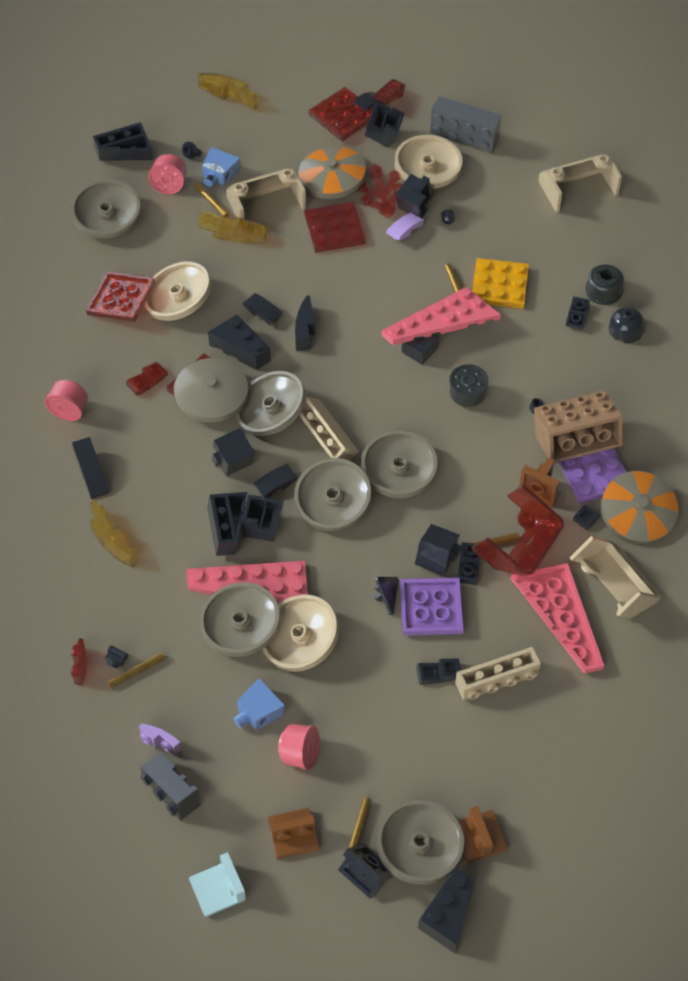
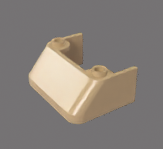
M598 155L543 170L539 174L538 181L555 212L558 213L560 212L562 192L558 184L602 173L614 195L618 196L622 175L609 156Z
M284 169L235 183L226 190L227 199L241 228H244L245 224L244 209L240 201L291 187L302 210L306 209L305 189L293 169Z
M591 536L570 557L572 561L582 564L581 568L586 574L596 575L619 602L617 604L618 612L616 613L618 617L631 619L655 605L662 598L660 593L626 553L613 541Z

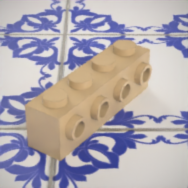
M306 396L305 405L299 415L302 421L307 425L330 458H341L351 461L359 452L320 399Z
M533 647L459 671L456 673L455 684L463 701L467 699L474 700L487 692L494 693L499 688L505 686L512 687L522 680L534 679L539 675L541 663Z

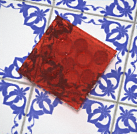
M344 87L309 109L308 115L342 142L367 125L373 108L365 111L355 105L354 100L358 96L347 87Z
M354 202L304 210V218L314 253L365 244V236Z
M106 271L85 310L87 315L135 322L156 283L154 277Z

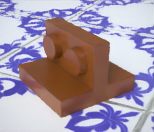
M547 458L545 463H541L537 470L525 465L521 472L519 492L553 508L556 503L560 481L552 478L555 461Z
M476 806L470 808L469 817L457 820L464 836L463 856L466 864L508 850L493 809L481 813L479 807Z
M310 808L268 817L277 860L319 850L315 833V821L313 815H311Z

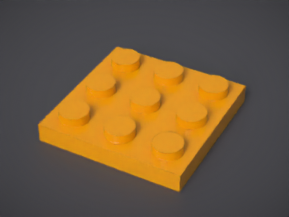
M477 258L472 292L488 305L524 309L529 264Z

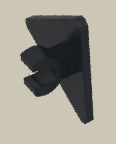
M376 577L377 585L375 590L380 593L373 595V598L378 602L384 601L389 615H394L398 577Z

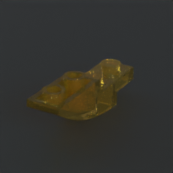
M198 74V86L202 90H206L223 100L230 97L232 100H236L253 110L258 107V94L249 90L248 83L221 74Z
M204 210L201 211L196 226L213 232L212 237L238 243H263L269 230L267 226L236 217L234 221Z
M97 500L89 502L91 513L94 517L89 520L90 526L98 542L115 559L127 566L135 567L134 558H137L133 547L129 548L127 544L129 539L126 533H122L119 526L114 528L112 522L106 520L107 514L103 505L99 506Z

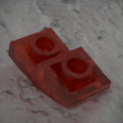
M158 362L143 367L141 374L127 379L126 385L138 396L161 382L168 375V372Z
M79 638L77 645L74 644L71 650V656L74 661L71 676L73 677L74 684L82 686L87 671V652L84 640Z

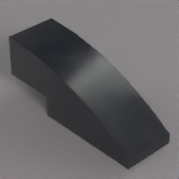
M310 295L305 297L297 313L295 321L296 351L310 350L309 335H315V322Z
M90 437L72 442L73 451L90 498L94 499L109 494Z

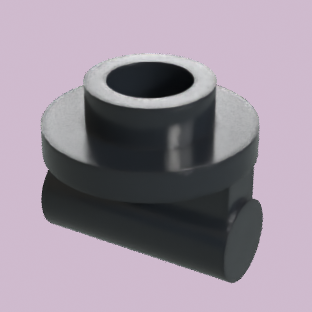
M191 141L185 142L182 146V153L186 158L199 157L202 154V151Z
M110 645L105 656L106 664L114 668H118V666L123 667L124 662L128 658V653Z

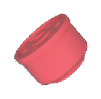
M164 154L158 157L149 172L150 184L155 190L163 194L169 195L179 192L183 187L186 177V165L180 158L171 154Z
M60 380L55 382L52 390L47 395L45 406L52 414L61 419L76 421L83 414V409L88 401V395L76 382Z
M298 724L287 726L282 732L278 744L279 755L286 766L299 767L305 770H310L314 766L320 747L318 728L313 725L305 726Z

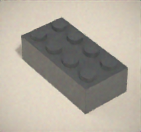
M441 96L437 98L431 109V134L488 152H492L499 140L501 115Z

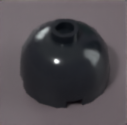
M622 307L616 310L610 318L609 334L615 340L617 338L623 340V343H634L640 340L644 333L645 320L643 315L635 308Z

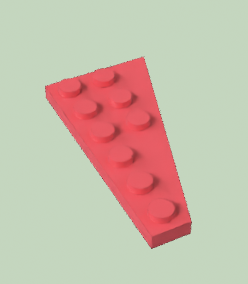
M465 287L383 329L382 336L392 345L413 341L415 337L423 335L426 338L432 336V333L440 332L443 334L468 328V325L474 323L481 325L491 319L498 321L501 320V314Z
M305 561L187 569L188 590L211 595L227 585L246 582L257 584L268 590L274 596L277 604L293 596L308 595Z
M568 563L511 575L510 579L581 671L585 674L603 670L604 663Z

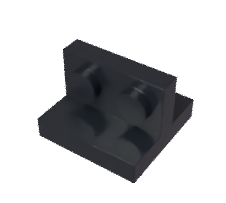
M365 843L347 848L343 854L346 859L338 869L340 873L369 898L375 896L385 880L391 879L394 876L384 866L379 855Z

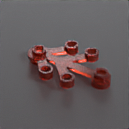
M372 164L368 172L370 177L375 180L377 190L368 187L364 182L358 189L359 193H365L361 197V202L364 206L377 208L384 217H390L395 212V193L402 186L401 183H396L400 180L399 172L396 170L391 171L389 174L390 179L384 187L381 179L383 176L381 166ZM393 188V194L390 196L389 199H387V195ZM370 195L380 198L381 202L372 200Z

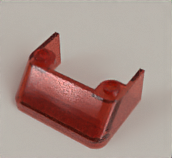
M523 484L507 496L521 509L517 515V521L525 529L510 554L508 555L488 537L474 545L471 549L494 569L526 577L536 571L562 531L564 521L560 515Z

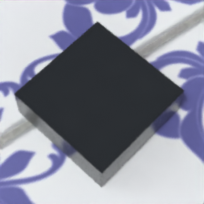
M584 505L574 515L572 521L589 531L599 520L600 515Z

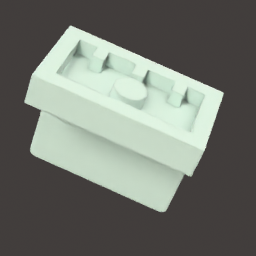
M228 852L220 855L221 864L189 877L205 917L246 900L244 888Z

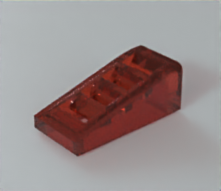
M392 79L374 94V98L388 104L402 97L406 86Z

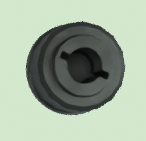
M603 264L594 267L590 271L586 283V295L591 301L600 305L616 303L623 293V273L613 265Z
M464 364L456 367L451 372L449 378V393L452 400L465 407L480 404L485 398L488 387L487 373L481 367L473 364Z

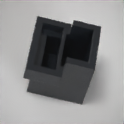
M376 101L366 125L364 136L388 147L399 132L405 113L394 107L391 110V108Z
M410 174L395 193L398 208L422 219L428 211V208L425 206L433 197L430 179L424 175L420 179Z
M241 428L213 441L216 453H213L212 462L215 467L220 465L226 476L253 464L255 452Z
M248 494L242 517L243 537L274 541L283 510V500L263 499L262 496Z
M430 524L419 542L415 565L444 576L449 568L450 561L455 562L461 552V545H458L460 534Z

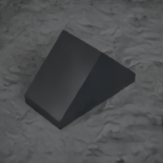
M438 335L426 338L424 336L415 337L413 341L401 343V352L423 365L437 350Z

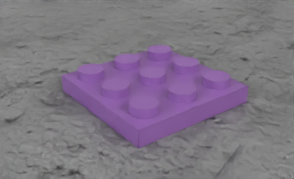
M614 448L558 462L579 505L602 498L607 485L618 475L626 473Z
M459 578L400 579L403 636L463 634Z

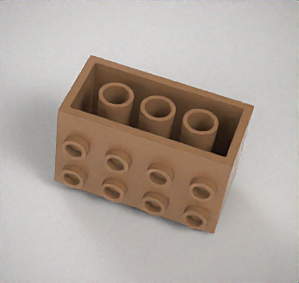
M606 390L534 408L535 437L546 457L554 460L555 463L623 446L622 415Z

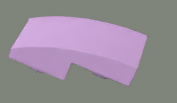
M409 213L391 225L386 234L392 236L395 240H402L410 237L411 230L423 226L424 220Z
M147 724L139 726L140 738L145 744H151L154 748L161 745L166 752L169 753L171 751L175 756L182 751L180 741L166 731Z

